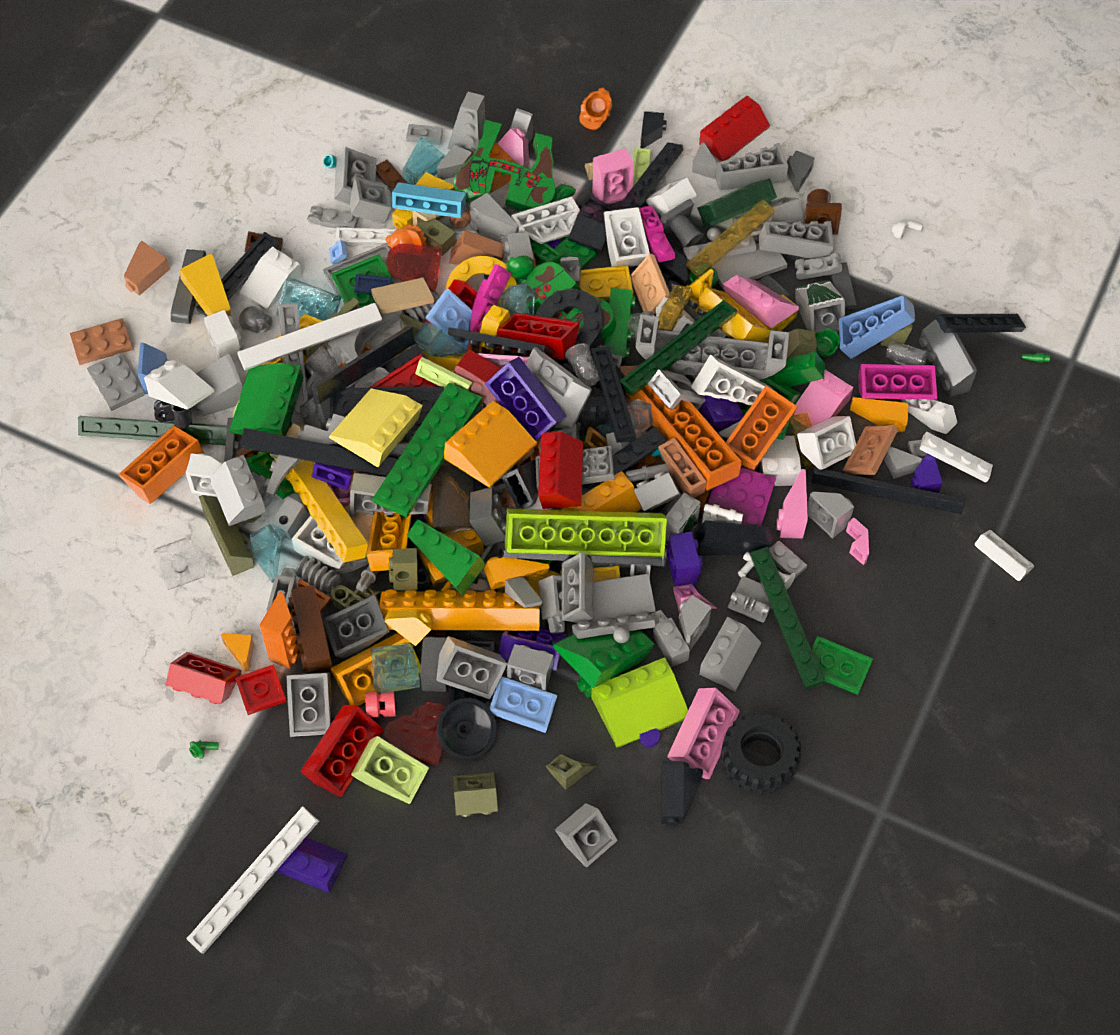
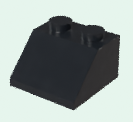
M583 205L576 217L568 240L601 252L607 243L604 213Z

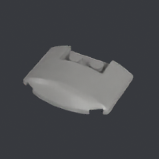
M534 347L526 366L566 415L557 425L574 427L592 389L537 347Z

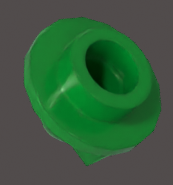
M191 741L189 751L194 758L203 759L205 749L218 750L219 742Z

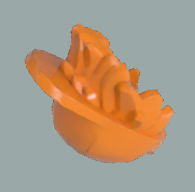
M599 88V91L592 92L587 98H584L579 120L585 128L597 130L606 121L607 116H610L612 101L608 91L604 88Z
M411 224L396 229L392 235H387V238H385L388 243L387 245L399 256L420 255L425 250V245L427 244L424 232H421L422 229L417 225L412 226Z

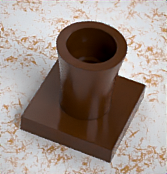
M825 189L813 190L807 196L803 224H810L811 221L824 224L825 221H831L832 234H838L842 204L831 203V194Z

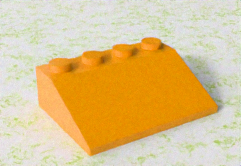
M492 401L445 442L444 459L490 488L533 449L537 442L509 410Z

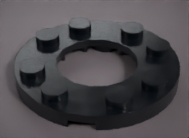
M566 289L554 293L540 305L535 316L555 318L558 312L565 308H576L583 313V328L577 335L573 352L565 360L575 359L577 356L584 355L590 351L591 346L601 337L604 328V314L601 306L592 295L579 289Z

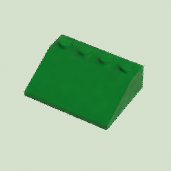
M276 363L260 365L249 369L229 432L242 435L243 429L248 428L286 436L304 379L301 366Z
M641 630L629 631L630 636L625 643L615 641L613 634L580 639L573 634L554 644L553 648L592 688H595L646 660L654 643Z

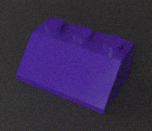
M539 627V631L505 630L502 634L499 654L502 658L509 661L515 644L519 646L525 645L537 651H546L553 655L552 670L556 671L562 656L553 646L566 639L568 634L550 633V629Z
M305 837L276 872L330 893L348 855Z

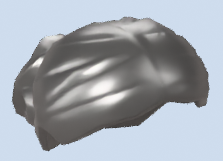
M247 307L239 316V324L242 329H247L254 333H263L272 327V318L259 307Z

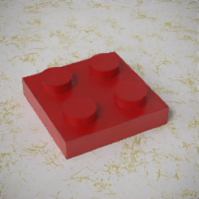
M274 665L235 678L247 715L286 702Z

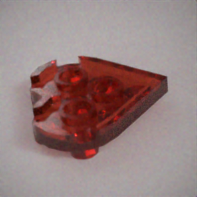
M407 243L398 244L387 254L386 267L388 273L402 282L424 278L430 292L434 293L438 284L442 249Z
M427 702L426 705L420 706L418 709L416 708L411 716L402 715L401 718L395 719L393 722L390 721L385 729V741L416 760L439 765L444 749L437 737V722L445 707L438 703Z

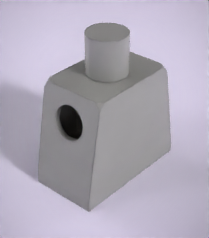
M287 496L272 521V525L276 530L271 537L273 542L281 545L285 538L292 541L294 535L310 517L303 504Z

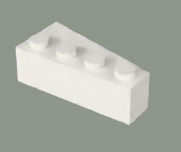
M712 355L709 356L691 386L699 395H709L714 398L728 399L747 405H752L765 386L772 389L762 381Z

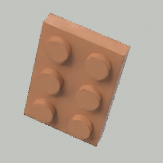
M123 318L70 333L79 365L133 350Z
M894 425L865 427L843 472L849 475H875L898 429Z

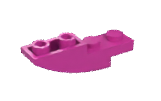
M653 206L639 208L650 253L655 256L658 263L675 259V253L663 232V225Z
M494 265L488 280H483L479 287L471 314V332L480 333L484 316L493 305L499 306L497 303L512 274L500 265Z

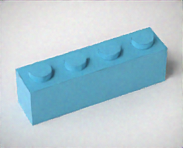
M398 182L392 192V208L461 218L466 209V192Z

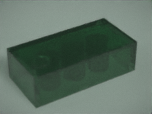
M770 178L753 182L697 207L703 225L706 227L724 222L760 205L763 207L772 204L773 199L777 198Z

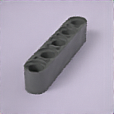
M187 249L182 268L206 256V251ZM179 276L170 318L171 322L190 324L196 299Z

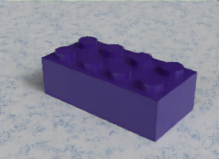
M520 357L508 362L485 383V386L500 405L509 410L535 441L541 438V433L549 432L566 417Z

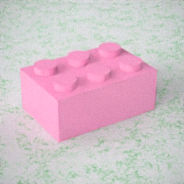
M626 148L593 158L592 192L595 198L607 205L622 201L633 187L634 162Z

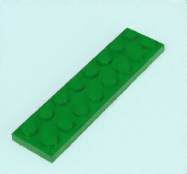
M448 383L373 496V503L408 517L445 460V442L471 420L482 403V397Z

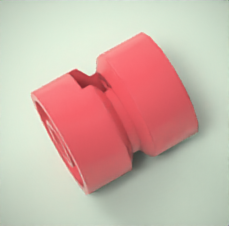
M394 690L382 691L381 694H378L377 691L365 692L366 714L370 718H379L380 714H383L384 717L396 716ZM380 701H385L384 707H380Z

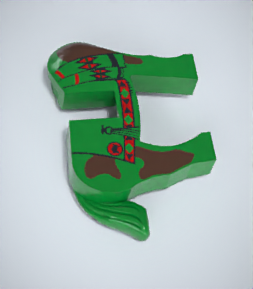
M489 120L484 122L483 136L478 143L477 150L457 171L454 177L455 191L466 192V203H470L480 196L490 193L495 171L502 172V176H505V174L512 175L504 206H509L522 212L572 197L576 192L574 187L560 184L555 188L552 173L554 162L551 152L553 137L539 133L535 134L533 147L536 161L531 169L510 161L489 158L502 126L500 123Z
M554 262L542 263L534 267L526 278H515L516 282L522 287V290L515 297L509 309L510 317L514 313L534 315L540 305L554 293L566 289L581 290V288L559 264ZM593 296L601 306L604 314V328L599 338L603 339L614 332L616 320L610 304ZM573 308L568 314L560 310L554 318L579 322L578 333H580L584 325L583 313L576 308ZM551 358V359H553V360H554L555 362H557V363H559V362L561 361V360H557V359H555V358Z

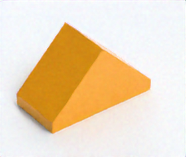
M222 633L223 644L245 671L249 670L254 648L252 635Z

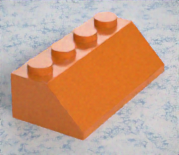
M173 426L122 470L119 476L140 498L151 504L186 473L191 453H205L197 439Z
M279 592L259 625L269 661L291 670L292 666L298 663L300 652L284 594Z

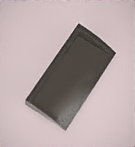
M448 461L442 463L433 477L432 528L442 534L473 530L474 528L469 520L470 493L474 492V477Z

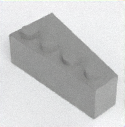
M467 92L460 107L447 149L457 145L472 152L473 156L483 136L482 131L485 122V101L483 95Z
M780 143L774 144V147L769 149L767 147L762 148L760 152L754 154L751 152L746 153L742 158L734 157L717 163L716 181L719 190L787 181L788 164Z
M811 221L810 224H802V222H795L794 224H788L787 222H765L759 235L760 250L811 259L830 256L834 248L831 221H825L824 224H818L817 221Z
M354 473L350 490V516L357 515L360 512H365V515H374V512H384L385 515L395 513L373 503L372 498L386 477ZM432 484L427 486L410 514L428 513Z

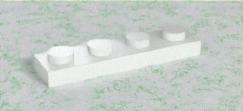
M928 432L923 435L920 450L984 482L990 479L992 464Z

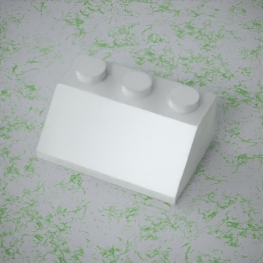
M850 416L831 417L797 433L801 452L819 470L850 456L856 446Z

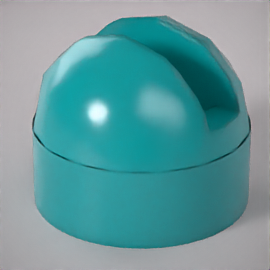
M331 154L325 155L323 158L324 167L335 168L337 158Z

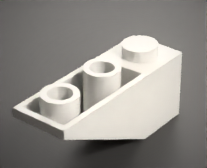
M902 399L900 401L908 403V412L932 430L947 434L957 424L954 408L951 405L927 399Z

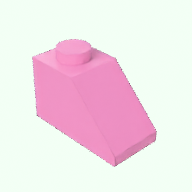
M510 128L498 142V145L519 165L527 167L529 165L528 139L525 137L526 134L520 128Z

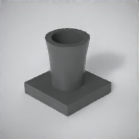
M691 199L663 214L660 220L663 225L664 234L666 235L673 231L683 248L696 246L704 237V234L689 221L694 206Z

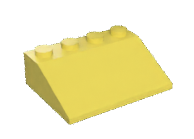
M370 389L330 434L329 438L379 467L419 420L422 405L405 395Z

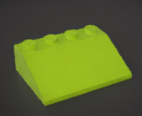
M665 657L592 688L591 698L617 748L640 739V733L654 728L660 731L684 721L688 713L674 673Z

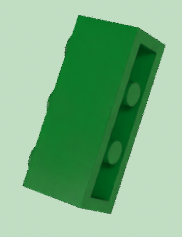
M816 352L787 358L786 366L776 374L769 376V378L790 387L824 379L825 363Z

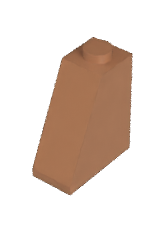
M464 230L451 249L449 263L460 264L476 256H489L502 261L505 254L503 251L504 244Z
M139 242L124 274L126 288L140 296L170 270L167 258L145 242Z

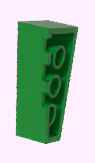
M611 288L609 304L614 312L616 327L614 332L605 338L604 346L610 347L612 355L622 356L621 364H625V358H629L630 347H627V341H631L632 330H629V324H633L634 314L631 313V307L635 308L636 297L632 296L633 290Z
M420 520L415 522L407 534L412 543L462 596H464L485 566L479 555Z

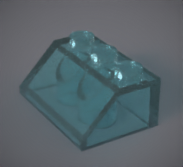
M290 279L285 280L279 304L297 303L299 318L307 314L325 321L330 318L333 312H338L341 296L299 280Z

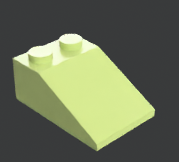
M377 736L369 740L351 775L370 787L411 804L429 767Z

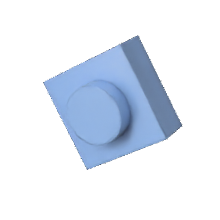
M339 240L329 249L332 264L335 265L348 256L346 242Z

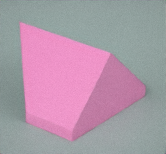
M692 584L673 587L679 614L681 612L679 610L680 605L684 600L688 601L691 595L710 605L712 609L717 608L698 593Z

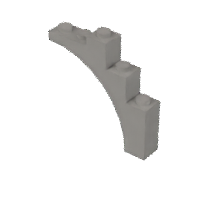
M403 310L382 314L381 322L327 341L329 347L327 354L329 358L334 359L337 364H347L359 357L365 345L374 335L388 325L400 320L399 315L401 313L404 314Z
M333 414L332 419L328 418L325 427L328 431L305 424L304 429H300L297 438L337 447L342 446L330 439L329 436L345 417ZM271 454V457L277 458V461L273 460L270 471L273 472L271 479L267 478L264 485L266 495L275 497L283 479L302 460Z

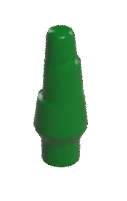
M1044 353L1022 354V359L1043 363L1050 362V355Z

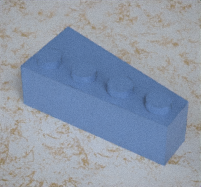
M903 295L839 318L840 349L850 359L854 358L914 322V305Z

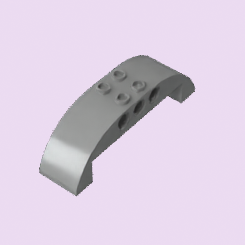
M640 314L636 349L647 360L678 336L680 332L658 330V316ZM770 330L768 343L709 336L665 371L681 375L689 374L696 378L709 356L712 355L761 380L776 374L786 366L789 332Z

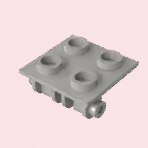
M742 576L736 591L732 593L731 601L727 608L764 623L771 606L762 584Z

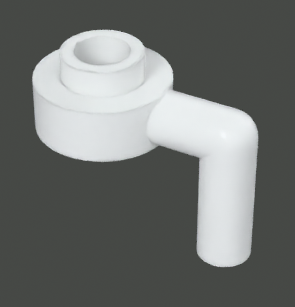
M904 219L894 224L892 233H894L895 238L902 239L906 227L921 231L923 225Z

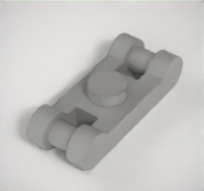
M832 253L830 256L821 258L798 259L795 261L796 277L802 280L840 273L842 271L841 256L839 253Z

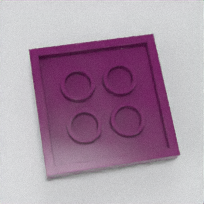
M740 467L738 477L712 489L708 504L720 505V508L727 510L734 509L737 513L743 514V525L761 527L776 478Z

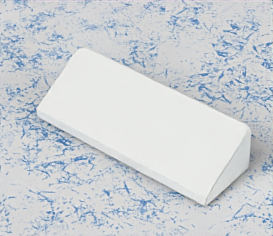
M991 530L983 533L975 543L978 549L1018 581L1034 568L1030 561Z

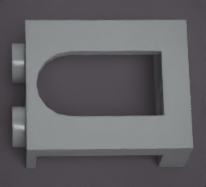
M659 369L648 382L649 386L670 409H674L683 400L691 402L698 410L706 400L691 387L692 383L685 375Z

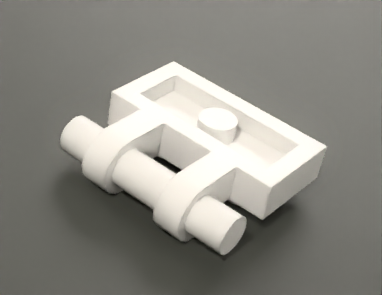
M706 504L702 524L705 520L742 524L743 514L737 513L734 509L720 508V505Z

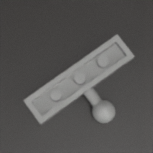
M712 227L708 230L707 237L713 242L683 248L687 264L755 252L756 244L752 235L720 241V230Z
M639 612L635 616L620 615L615 619L600 618L595 622L580 621L578 624L572 625L574 635L578 639L613 634L615 641L625 643L629 639V631L655 627V620L649 613Z

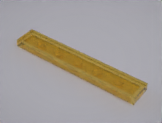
M762 199L693 257L686 266L699 278L775 213V210Z

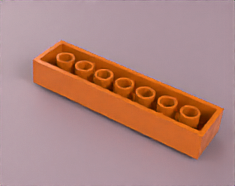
M649 384L634 396L626 392L627 396L653 427H656L666 441L673 438L677 440L707 481L706 490H710L739 476L742 461L691 402L681 400L674 409H670Z

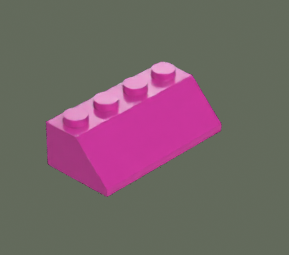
M861 364L858 373L859 393L862 398L937 400L935 366Z

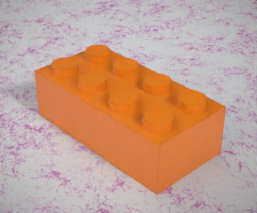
M767 386L764 387L726 441V444L742 461L741 465L751 471H755L798 407Z

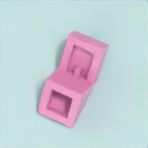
M853 518L848 522L846 532L855 539L852 543L850 554L864 565L869 555L868 529Z

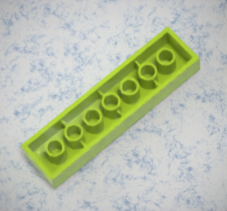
M507 509L505 549L507 553L577 555L582 552L586 555L664 557L667 518L663 513Z

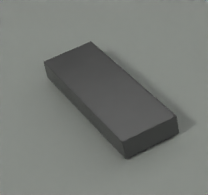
M847 262L841 263L842 271L840 273L830 275L831 281L845 299V309H856Z

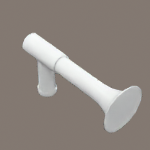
M746 552L743 557L747 563L738 571V575L741 578L742 576L746 577V574L754 566L749 552ZM778 571L787 590L794 581L795 573L787 575Z

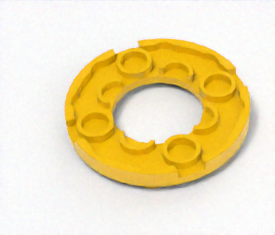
M489 256L469 258L461 262L451 272L447 280L446 289L449 288L454 279L467 283L474 276L481 274L490 275L495 264L500 265L504 269H506V264ZM510 276L497 305L506 310L510 309L518 293L515 278Z

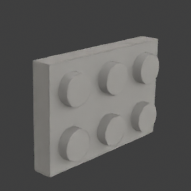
M121 353L87 367L89 375L111 411L145 396L143 389Z

